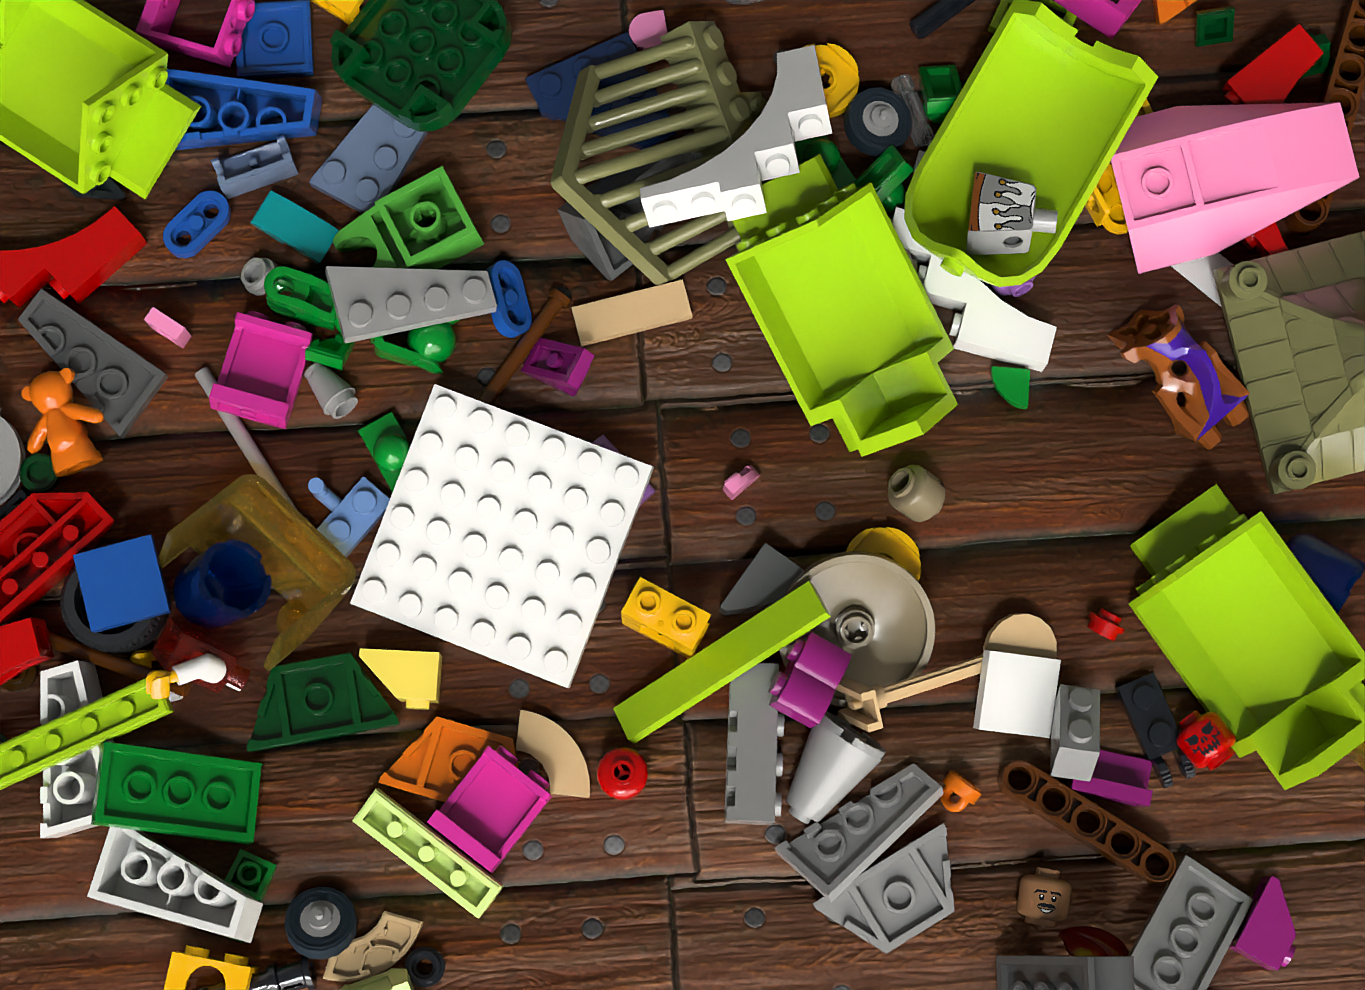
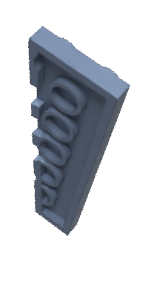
M372 105L313 175L309 183L316 190L363 214L375 206V201L394 192L429 131L419 132L408 128Z

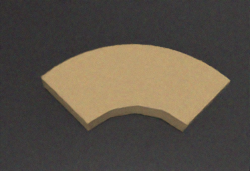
M520 710L516 750L532 755L543 765L549 777L550 794L590 798L588 767L573 738L552 720L533 712Z
M384 911L378 924L365 936L353 939L347 949L339 955L328 959L323 979L342 982L357 981L386 971L401 960L410 950L424 922Z

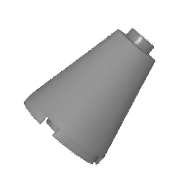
M826 711L821 722L810 730L786 798V802L791 806L788 812L806 824L811 819L819 822L883 760V756L887 752L885 748L864 732L862 734L851 727L852 724L840 719L839 716L829 711Z

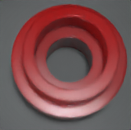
M1101 608L1098 613L1090 611L1088 617L1091 619L1087 627L1107 639L1115 641L1118 634H1123L1125 628L1119 625L1122 618L1104 608Z

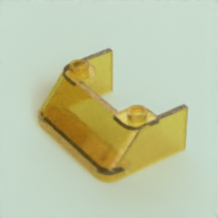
M246 474L239 477L170 530L166 535L159 555L160 565L163 568L190 546L200 556L208 560H221L235 550L288 601L277 615L276 625L281 634L275 639L263 665L268 672L313 634L348 593L356 577L353 564L265 479L254 474Z

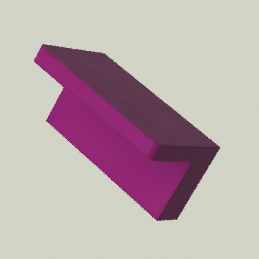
M1100 750L1090 782L1067 779L1066 786L1080 795L1140 808L1149 807L1153 790H1148L1147 788L1152 763L1145 759Z

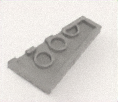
M914 763L870 789L871 794L858 802L853 803L850 801L838 809L839 813L821 824L815 822L805 828V834L790 843L786 840L774 847L777 854L832 902L944 794L942 786Z

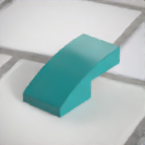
M269 191L250 221V224L281 244L286 243L317 264L322 261L333 243L334 236L340 231L273 191Z

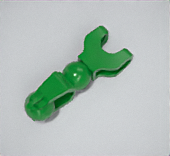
M275 267L267 274L264 279V289L268 308L273 314L303 325L318 326L333 331L336 327L341 333L328 283L313 275L288 267ZM283 291H290L292 294L290 296L281 295L279 293ZM460 320L409 330L407 338L409 350L385 342L383 340L384 336L370 338V343L374 344V352L380 358L411 367L417 366L432 374H440L443 371L439 363L448 359L456 348L457 338L451 325Z

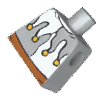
M975 172L966 254L1026 253L1030 249L1032 231L1055 234L1058 210L1035 208L1037 188L1034 185L982 172Z

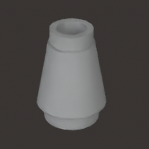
M314 363L306 370L304 376L308 380L324 414L331 415L334 419H339L355 408L358 403L355 389L329 367Z

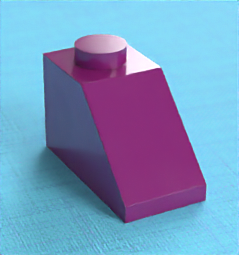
M1262 876L1251 897L1253 902L1229 948L1267 970L1278 971L1280 966L1286 967L1295 953L1296 946L1292 945L1296 937V932L1279 879L1274 876Z

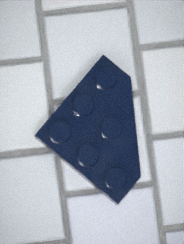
M628 32L525 78L526 85L541 116L555 121L559 119L566 122L579 71L590 65H599L636 53L637 50ZM645 66L602 79L597 90L646 75L648 72ZM656 88L630 95L603 104L597 108L593 107L591 116L659 94ZM666 109L599 129L593 132V134L603 137L669 117ZM676 131L628 146L642 150L676 135Z

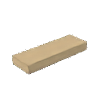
M683 279L571 307L581 347L689 320L693 316Z

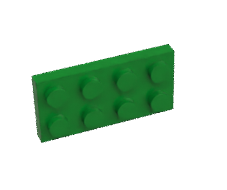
M103 742L100 746L91 825L251 844L254 842L262 763Z

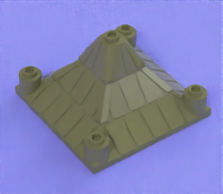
M1365 231L1212 270L1240 380L1249 392L1245 399L1270 495L1289 490L1304 489L1311 484L1364 471Z

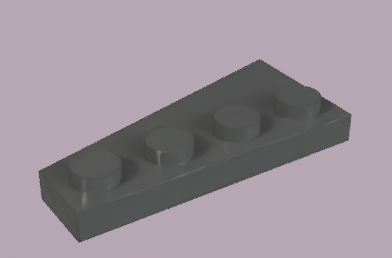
M43 289L39 290L18 318L20 323L61 369L72 368L74 370L75 377L72 382L94 408L103 412L104 419L122 439L168 378L160 369Z

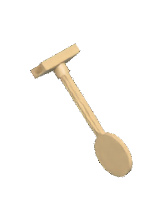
M1025 612L1009 614L998 620L988 632L983 646V653L985 649L1057 658V641L1051 627L1041 618ZM983 654L885 686L875 685L868 687L844 676L835 690L845 694L848 707L837 710L840 719L867 732L882 729L884 727L880 709L885 708L887 703L981 674Z

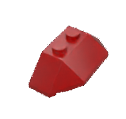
M88 492L32 493L0 521V625L31 608L70 573V570L75 566L73 555L94 550L114 524L115 520Z

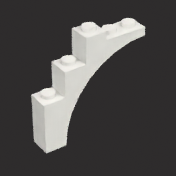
M815 45L777 53V76L772 95L761 115L751 127L725 151L701 166L675 178L640 188L641 201L649 227L722 211L726 212L728 221L767 213L762 181L800 173L794 142L832 134Z
M918 151L913 172H915L924 156V151ZM896 207L893 218L889 219L904 249L911 253L912 259L927 265H920L917 275L931 303L962 312V314H954L949 335L956 337L953 345L954 349L1042 372L1048 364L1057 327L1028 317L996 296L979 279L964 272L961 277H957L945 271L940 266L943 260L912 239L904 220L905 209Z

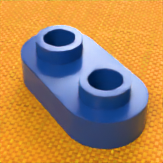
M204 191L198 194L166 225L163 232V241L167 249L178 258H190L199 253L230 221L231 208L226 198L216 191ZM209 209H218L219 212L215 218L209 219L206 217ZM190 235L191 241L187 245H180L179 239L181 236Z
M498 261L485 270L488 272L497 304L496 312L491 313L496 329L503 336L515 338L529 330L532 324V316L519 270L509 261Z

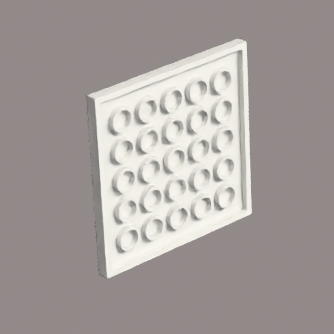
M434 384L350 604L563 687L570 688L654 467Z

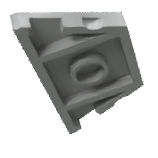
M944 823L940 824L862 872L832 902L826 897H822L812 903L816 910L885 954L889 953L955 912L946 840L947 828Z

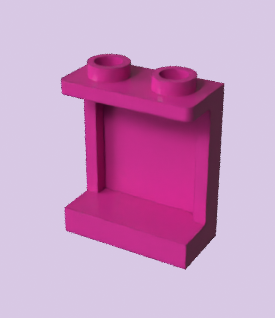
M249 311L247 314L237 312L235 329L217 384L213 383L209 395L210 407L217 411L286 430L308 360H305V350L312 343V333L307 332L304 326L294 322H285L282 325L269 321L270 319L266 315L258 312Z
M487 745L483 750V755L439 810L437 809L427 821V823L491 873L495 871L552 798L551 794L546 791L550 784L533 770H530L526 776L514 765L519 759L501 745L495 751Z

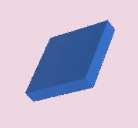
M310 0L255 3L253 17L245 25L242 34V47L236 56L238 79L255 80L314 76Z
M151 534L73 555L91 632L97 633L172 612L154 536Z

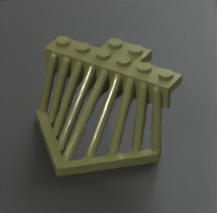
M689 21L661 36L662 44L599 65H590L579 71L550 182L553 189L656 286L678 278L742 241L733 222L728 221L726 212L722 211L700 216L644 244L633 233L649 225L644 210L619 220L608 209L617 204L640 197V188L670 180L711 160L744 135L761 115L767 101L762 97L761 91L740 92L736 82V71L728 60L723 46V35L716 27L715 21ZM663 59L667 60L670 64V67L597 90L602 79ZM670 82L678 86V89L591 116L593 107L597 108L603 104ZM680 106L686 108L685 112L584 143L586 133L591 134L599 129L669 107ZM693 129L695 133L577 169L581 160L672 131ZM702 152L703 158L603 194L593 195L582 185L683 153ZM727 221L729 227L727 232L672 264L666 265L657 256Z

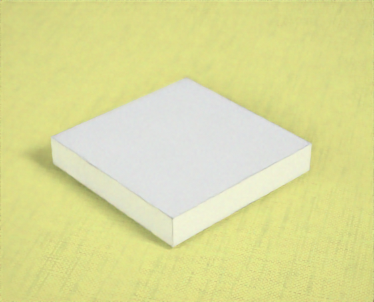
M984 649L973 728L1050 738L1061 660Z

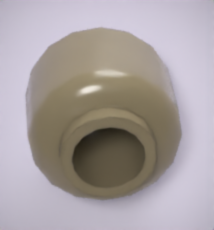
M912 464L898 469L891 476L888 483L889 503L914 522L926 521L938 514L943 507L946 493L944 483L921 465Z

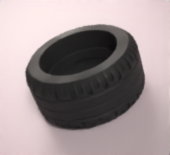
M76 566L70 570L63 583L60 596L63 620L72 635L92 649L117 655L135 652L152 642L161 632L167 621L168 614L138 621L131 628L121 633H93L86 616ZM165 581V586H166V590H167V594H168V598H169V602H170V594H169V591H168L167 583H166V581Z

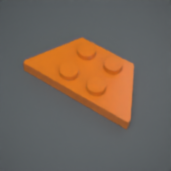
M436 717L424 730L423 734L402 753L403 755L391 768L380 776L378 783L446 802L483 755V750L487 745L494 751L501 745L517 758L514 739ZM518 761L514 765L517 769H519Z

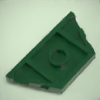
M351 653L273 666L267 680L264 698L261 700L258 708V717L251 739L249 738L247 743V751L255 752L399 726L400 720Z

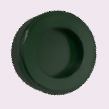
M33 454L27 457L21 464L20 480L27 489L34 493H49L60 483L61 477L55 475L51 457L46 454Z

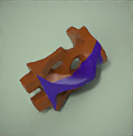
M1175 304L1163 311H1138L1128 324L1120 329L1113 330L1108 334V337L1118 348L1123 349L1120 352L1123 359L1131 363L1143 360L1151 366L1158 383L1152 392L1171 418L1174 432L1177 435L1193 440L1202 448L1212 449L1222 438V435L1215 426L1217 422L1223 418L1227 425L1234 427L1249 417V412L1243 401L1249 395L1248 390L1226 368L1213 347L1206 341L1197 344L1184 325V314L1179 305ZM1182 360L1187 365V371L1182 376L1175 375L1171 370L1172 364L1175 361ZM1178 392H1182L1186 398L1183 406L1177 404L1176 397Z

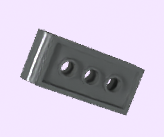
M996 956L997 990H1135L1134 956Z

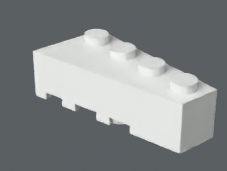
M74 661L40 672V724L42 725L103 698L95 664ZM101 745L43 771V787H40V803H43V823H40V838H58L99 826L91 825Z
M115 827L109 828L87 897L248 943L252 941L263 903L139 830Z

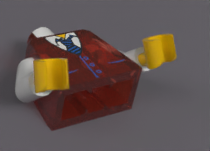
M171 618L152 651L137 650L130 656L131 661L152 668V661L157 660L167 670H153L146 677V693L151 694L153 699L169 697L170 683L174 682L182 685L191 681L215 693H219L224 685L240 691L247 683L250 675V670L236 664L238 658L227 647Z

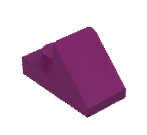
M540 338L531 350L521 371L569 396H575L587 375L595 355L585 348Z

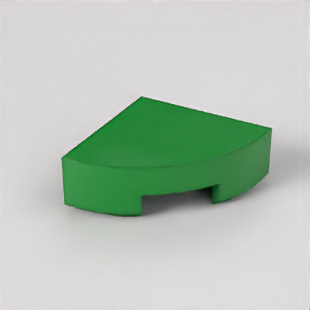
M341 333L335 334V338L320 342L317 339L306 348L305 360L342 370L355 346V342L344 344Z
M992 366L990 376L994 388L1010 405L1026 410L1029 399L1030 369Z

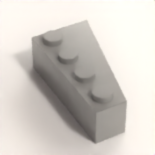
M759 663L729 682L724 823L772 825L775 822V816L781 817L782 793L776 792V777H782L783 753H777V737L784 736V713H778V710L769 706L772 694L768 692L774 677L779 672V664Z

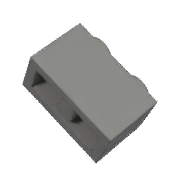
M1060 684L1055 700L1051 728L1050 776L1090 782L1100 754V690Z

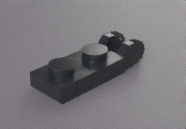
M1154 673L1115 688L1145 759L1151 761L1161 786L1164 789L1173 786L1172 775L1161 755L1171 751L1181 774L1186 779L1194 777L1196 774L1193 765L1177 746L1176 738L1180 731Z

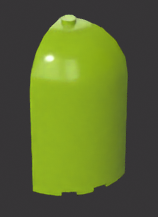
M1013 0L914 172L905 194L904 220L912 239L943 260L940 266L957 277H961L964 272L988 284L1005 287L1021 285L1041 273L1062 247L1158 79L1154 71L1139 56L1114 49L1099 41H1096L1092 47L1077 39L1075 35L1078 30L1060 19L1043 3L1030 0ZM975 172H982L1034 185L1037 188L1035 208L1058 210L1055 234L1032 231L1030 249L1026 253L967 255L966 246Z

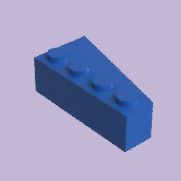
M167 69L168 78L166 84L201 105V108L175 150L277 140L276 137L284 135L286 139L317 136L322 97L315 89Z

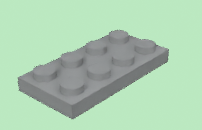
M1185 855L1177 864L1174 874L1170 877L1128 956H1134L1135 990H1207L1253 899Z

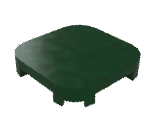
M369 0L344 33L336 29L329 42L332 45V68L350 90L406 127L419 132L435 131L449 125L462 112L503 59L511 45L512 28L507 15L496 0Z

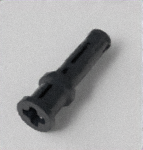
M302 955L301 960L282 965H278L276 962L270 963L265 967V971L252 974L249 990H300L304 988L316 990L317 976L313 960ZM221 981L207 986L195 987L192 990H225L226 982Z

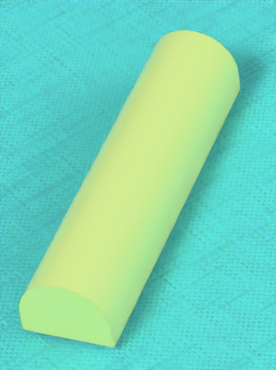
M379 788L374 790L352 820L477 918L483 915L504 887L496 878Z

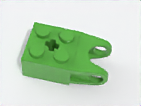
M443 166L375 201V206L342 228L333 238V245L339 252L360 250L362 248L376 249L377 259L372 268L439 269L484 245ZM434 220L435 222L428 227L426 223Z

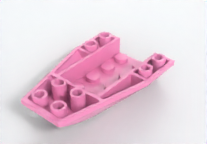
M1340 102L1175 106L1135 117L1110 161L1138 274L1215 255L1359 178Z

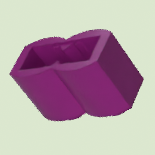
M813 632L805 634L801 639L797 638L791 642L786 652L785 658L789 659L786 671L784 673L779 671L769 687L768 692L772 694L769 706L809 728L818 725L831 703L835 689L848 667L852 654Z

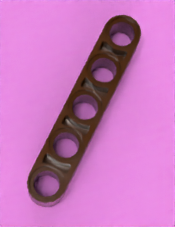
M1014 761L999 771L997 783L1000 791L1005 796L1140 880L1147 883L1164 882L1174 874L1176 860L1167 848L1032 764L1025 761ZM1012 769H1019L1025 773L1027 784L1023 790H1015L1010 786L1008 775ZM1046 790H1053L1060 796L1061 804L1056 812L1047 810L1042 803V797ZM1081 811L1089 812L1095 820L1094 828L1090 833L1082 832L1077 826V816ZM1116 832L1123 833L1129 841L1128 850L1122 855L1116 853L1111 846L1112 836ZM1152 853L1158 855L1163 862L1162 871L1157 876L1151 875L1146 869V859Z

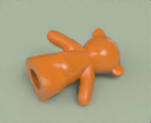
M63 368L59 372H44L35 377L30 386L24 387L21 391L23 399L32 401L36 409L42 413L27 441V450L33 454L41 450L47 438L51 451L52 467L57 477L73 475L103 461L100 451L95 448L93 442L89 439L87 427L81 420L100 423L104 420V414L99 409L73 403L74 397L71 382L74 380L75 372L72 368Z

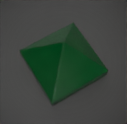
M1228 6L1196 11L1195 46L1200 47L1233 42L1235 8Z

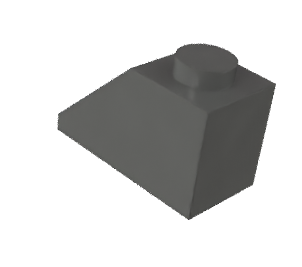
M765 543L723 601L719 612L727 616L766 609L784 597L791 583L804 570Z

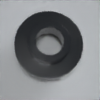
M427 946L419 947L408 955L405 961V969H407L411 982L414 985L430 987L438 983L443 977L445 961L441 953L436 949ZM422 959L430 960L433 965L432 971L427 975L420 973L418 970V964Z

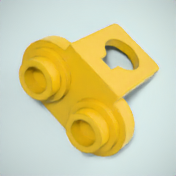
M1108 164L1085 206L1097 227L1103 225L1111 233L1125 234L1128 233V228L1112 165Z

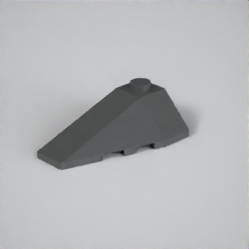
M690 132V133L684 135L683 137L688 136V135H692V134H695V133ZM702 152L679 154L607 176L586 188L593 195L603 194L703 158ZM641 196L608 208L619 220L644 210ZM568 202L557 209L573 243L606 279L612 281L633 265L627 257ZM665 224L654 227L647 225L633 233L645 244L655 229L661 230Z

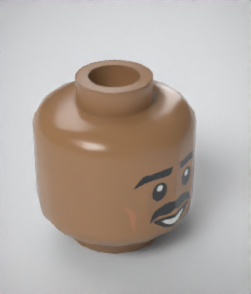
M1036 867L1035 875L1027 874L1021 878L1017 911L1025 916L1024 922L1056 927L1057 921H1063L1067 918L1072 888L1068 881L1059 879L1060 871Z

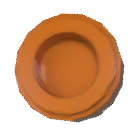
M950 770L942 780L946 786L943 788L944 794L941 796V803L951 812L962 811L968 803L974 805L982 795L981 790L975 784L955 770ZM953 792L960 796L957 802L951 800Z

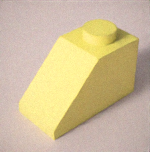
M360 648L359 657L399 701L406 702L407 709L429 710L430 703H439L442 655L439 652Z

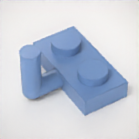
M365 477L360 479L343 500L327 488L320 478H312L308 483V489L316 499L332 511L312 536L343 562L384 516L390 499Z

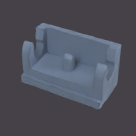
M284 135L276 137L277 141L235 156L223 160L219 158L211 160L218 176L217 181L226 199L299 174Z

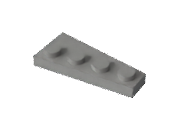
M326 266L325 269L344 344L493 313L497 309L487 271Z

